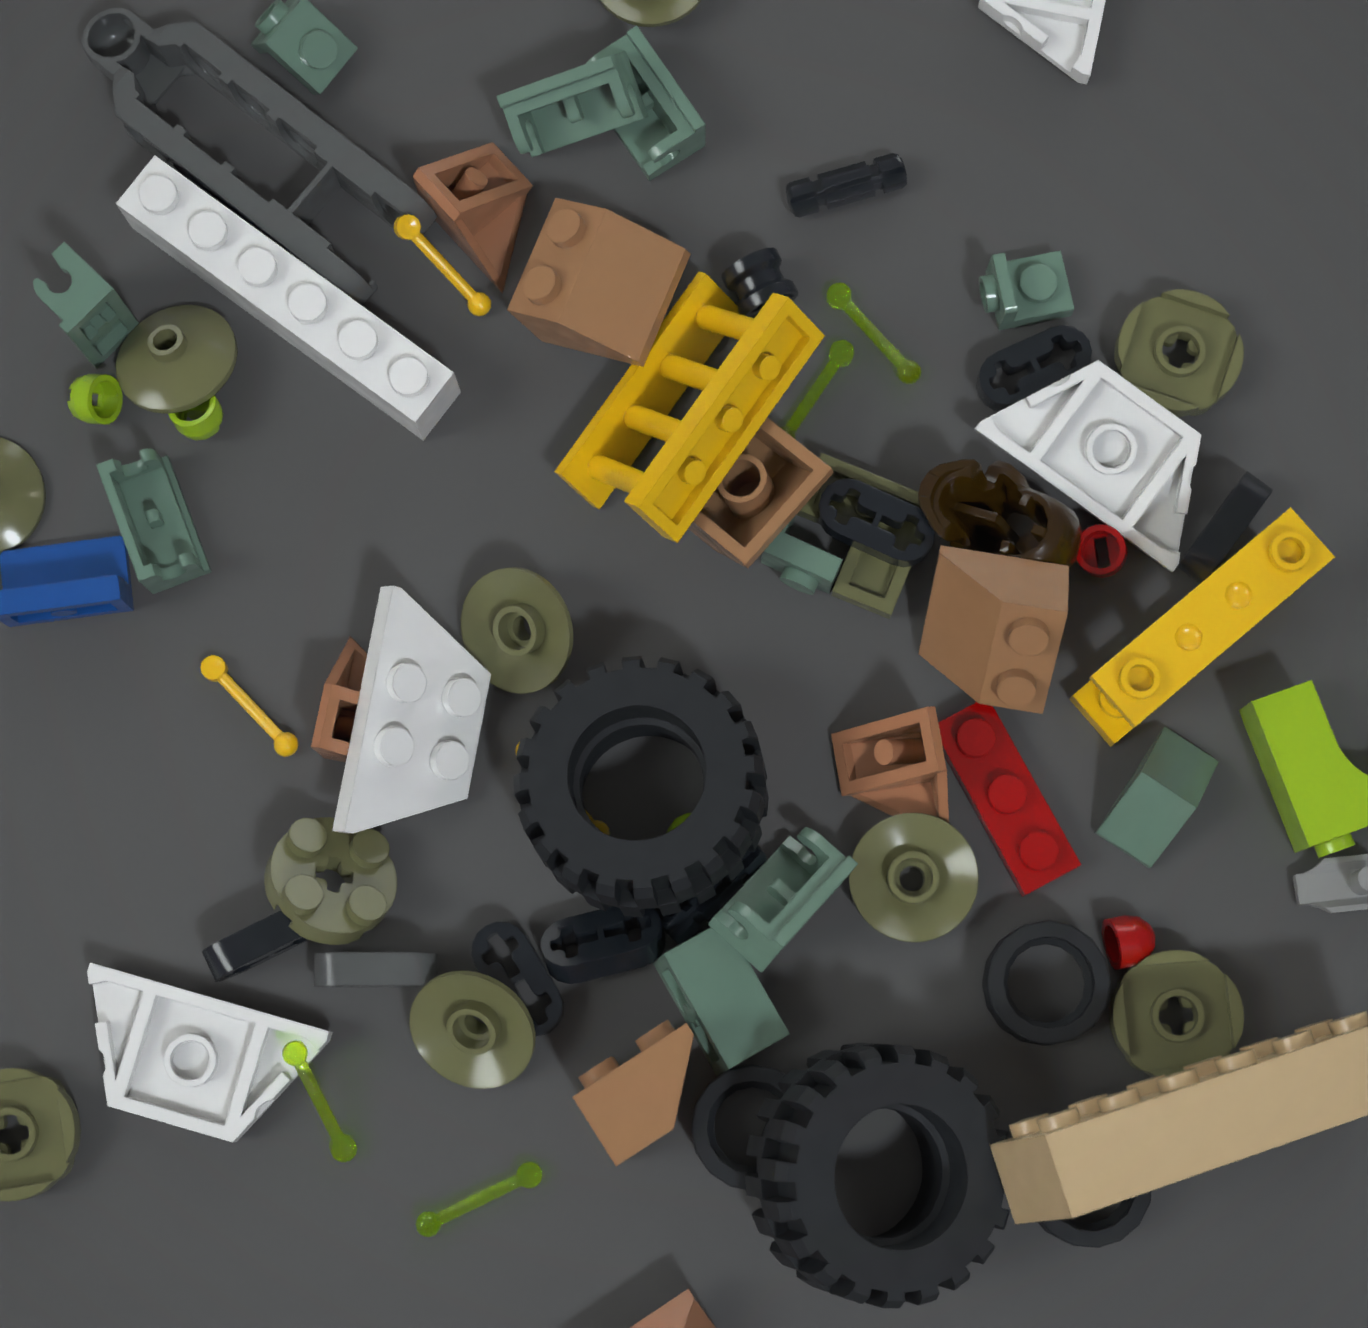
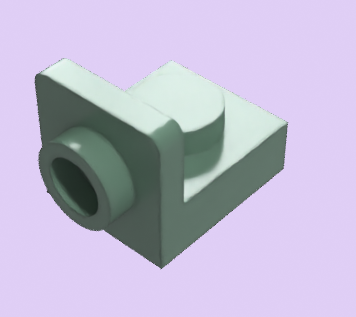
M1061 250L1009 261L1006 260L1004 252L993 254L990 257L985 272L986 275L979 276V291L984 311L986 313H995L999 331L1070 317L1074 311Z

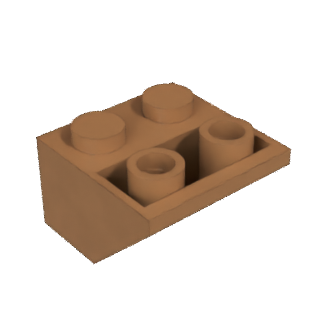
M666 1020L635 1040L641 1052L624 1064L619 1065L615 1057L611 1056L578 1077L585 1089L574 1095L573 1099L615 1166H618L675 1128L694 1040V1033L687 1023L675 1030L670 1021Z

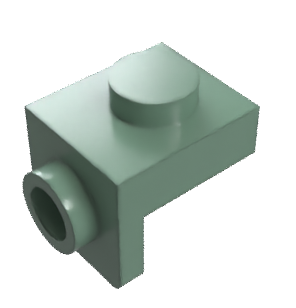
M281 0L274 1L255 23V27L260 33L251 43V46L260 54L269 53L313 95H319L323 92L358 49L352 41L308 0H287L285 3Z
M795 516L764 550L761 556V563L782 572L779 578L780 581L797 591L814 595L816 589H819L829 594L840 572L843 559L788 535L796 518Z

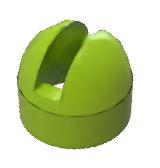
M86 374L77 377L69 387V390H71L70 401H67V405L74 417L89 424L106 425L116 420L122 408L123 395L118 381L113 376L107 374ZM93 394L98 395L97 406L92 405Z
M215 395L192 409L178 413H168L177 430L185 437L195 441L213 437L218 432L223 420L222 406ZM187 417H188V418L192 419L193 421H186V419H187Z

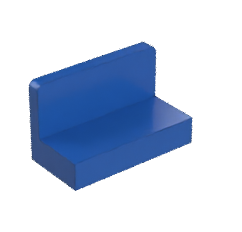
M121 536L6 550L0 554L2 578L0 621L8 627L134 611L129 556Z

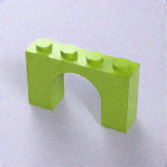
M1309 680L1256 699L1238 710L1294 852L1297 853L1314 846L1318 858L1354 846L1355 842L1351 833L1368 827V775L1356 768L1340 749L1313 681Z

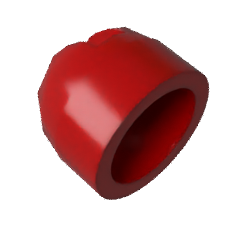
M1103 524L1093 525L1081 533V544L1076 559L1081 568L1089 575L1099 578L1109 577L1116 574L1124 566L1127 559V545L1123 536L1115 528ZM1106 537L1110 566L1099 568V556L1094 539Z
M1122 915L1107 918L1103 921V945L1107 958L1114 969L1119 970L1133 967L1153 952L1155 948V933L1150 924L1142 918Z

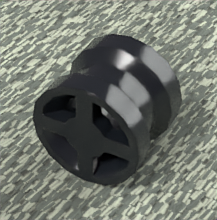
M774 247L761 249L746 255L734 262L722 273L721 279L726 289L735 292L740 300L738 306L739 314L755 318L772 293L787 296L792 301L798 297L799 292L794 282L785 279L780 271L782 259Z

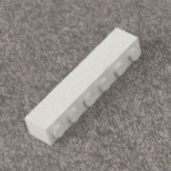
M154 155L116 202V205L135 231L423 441L461 393L453 371Z

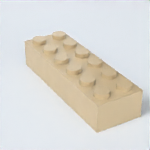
M1367 1011L1336 1020L1327 1019L1295 1029V1034L1279 1039L1278 1037H1273L1239 1048L1240 1052L1225 1057L1220 1055L1184 1066V1071L1168 1076L1163 1074L1127 1085V1090L1111 1095L1106 1093L1068 1105L1069 1109L1050 1115L1045 1113L1010 1124L1012 1137L990 1144V1148L1015 1224L1075 1218L1367 1116Z

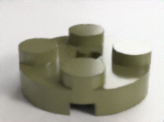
M1175 289L1163 292L1161 296L1151 298L1145 303L1142 302L1131 311L1117 336L1114 360L1118 370L1117 374L1175 416H1198L1207 412L1215 403L1225 397L1236 382L1243 364L1244 346L1240 334L1237 336L1234 326L1228 320L1230 314L1222 304L1200 292ZM1177 339L1188 342L1186 352L1195 356L1194 364L1183 363L1180 368L1170 365L1169 357L1162 352V346L1172 347Z
M301 818L296 820L288 832L277 842L267 861L264 874L267 899L274 910L278 905L283 914L292 920L288 927L298 935L321 944H349L360 939L364 932L377 926L384 919L394 902L397 891V875L394 863L389 856V843L384 835L374 829H366L353 834L332 831L335 818ZM325 869L335 871L343 878L345 883L341 884L337 892L327 890V881L316 877V872H324Z
M1168 950L1152 954L1121 974L1117 987L1111 997L1109 1022L1113 1039L1131 1067L1143 1071L1152 1077L1163 1074L1168 1076L1184 1071L1183 1067L1220 1055L1222 1057L1228 1056L1231 1050L1235 1049L1244 1026L1242 1000L1236 985L1228 975L1223 974L1216 965L1207 961L1209 959L1198 953L1185 950ZM1178 997L1181 1008H1191L1193 1012V1021L1183 1023L1182 1034L1173 1035L1168 1024H1161L1159 1020V1011L1167 1009L1168 998Z
M0 1069V1130L7 1127V1117L11 1115H16L19 1124L27 1125L29 1130V1137L21 1142V1150L15 1154L12 1153L8 1143H0V1201L24 1200L48 1191L60 1179L65 1178L71 1172L80 1145L81 1125L79 1114L72 1098L66 1093L65 1087L59 1080L47 1077L31 1069Z

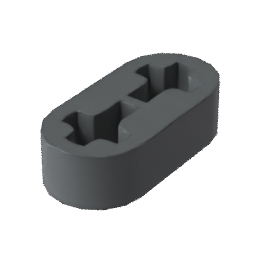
M422 952L315 953L314 986L424 987L431 979L437 977L438 954Z

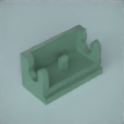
M636 25L627 31L625 36L596 53L586 64L626 51L648 117L613 130L650 182L705 147L706 124Z
M626 51L603 57L496 96L500 108L504 111L517 149L520 154L530 152L531 157L648 117Z
M63 242L51 254L62 271L71 275V286L63 293H54L50 291L46 282L35 278L33 281L34 290L42 302L62 321L59 327L97 369L124 342L128 334L139 322L114 288L67 243Z
M146 448L139 451L141 459L136 462L122 465L119 460L112 458L96 464L138 581L152 594H156L211 573L212 570L168 455L161 458L154 449Z
M804 827L797 835L800 842L789 836L708 923L713 930L761 973L858 865L851 856L848 855L846 858L822 835L811 828ZM805 846L808 847L810 850H812V852L815 854V856H814L813 854H811V853L805 848Z
M712 928L667 951L653 963L684 1020L694 1033L697 1043L716 1076L790 1034L749 961Z

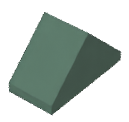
M1163 727L1095 834L1147 868H1151L1198 807L1219 761L1167 727Z

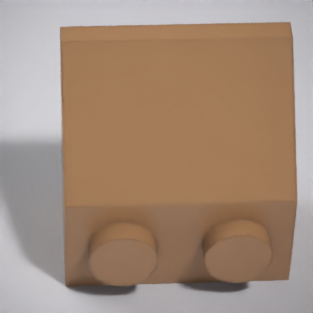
M555 198L507 311L542 342L643 367L691 254L684 247L606 208Z
M767 417L688 529L713 550L748 569L834 472L830 466Z
M940 545L919 645V655L979 704L1043 714L1068 615L1069 566Z

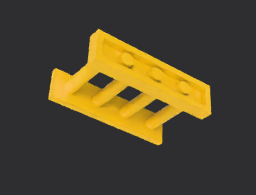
M698 272L662 321L644 366L631 364L554 472L591 506L599 510L615 488L629 493L624 502L662 537L678 543L825 335L789 297L777 293H772L755 318L739 314L738 306L706 273ZM724 336L739 340L719 369L704 365ZM688 386L702 391L682 420L668 416ZM651 437L666 442L645 472L631 467Z
M1290 507L1091 675V680L1073 694L1069 700L1108 745L1112 747L1327 565L1335 556Z

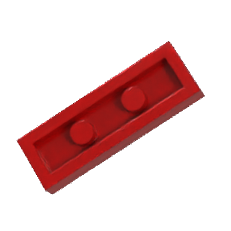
M976 702L938 722L944 757L1021 896L1024 897L1081 866L1082 864L994 707Z

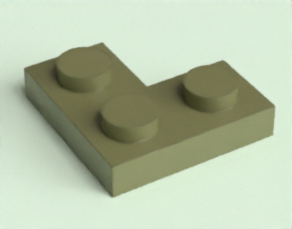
M821 453L819 458L830 466L834 473L797 515L820 524L818 507L822 493L828 485L837 480L847 478L861 481L920 509L921 507L918 500V491ZM847 495L843 503H837L832 500L829 504L837 510L836 521L840 524L846 525L851 517H857L870 524L874 520L857 510L858 499L854 496ZM905 521L900 529H895L881 522L878 526L896 536L894 547L898 550L905 551L910 543L920 546L922 542L914 536L917 526L912 522ZM851 546L831 596L890 620L911 566L899 567L891 565Z

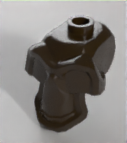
M975 459L947 462L931 469L920 484L918 500L921 510L933 531L944 540L950 541V547L1067 565L1069 570L1077 558L1081 544V524L1075 512L1055 498L1031 489L1026 478L1012 464L997 460L988 467L984 474L981 463Z

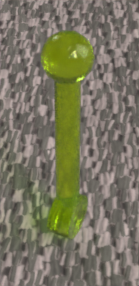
M840 282L832 284L828 288L826 297L829 306L836 310L843 309L896 366L897 376L901 382L905 384L917 382L922 373L919 364L913 360H906L851 301L852 295L849 286Z
M838 340L831 345L829 362L785 426H781L794 439H796L795 432L837 370L852 362L854 348L850 342Z
M298 1040L289 1041L282 1051L283 1060L295 1067L331 1138L329 1144L330 1153L339 1162L350 1161L357 1152V1145L350 1135L343 1134L306 1061L308 1056L307 1046Z
M534 1162L523 1163L519 1166L517 1174L437 1213L433 1211L422 1212L416 1219V1230L423 1237H433L440 1231L441 1225L521 1186L525 1188L536 1187L542 1180V1170Z

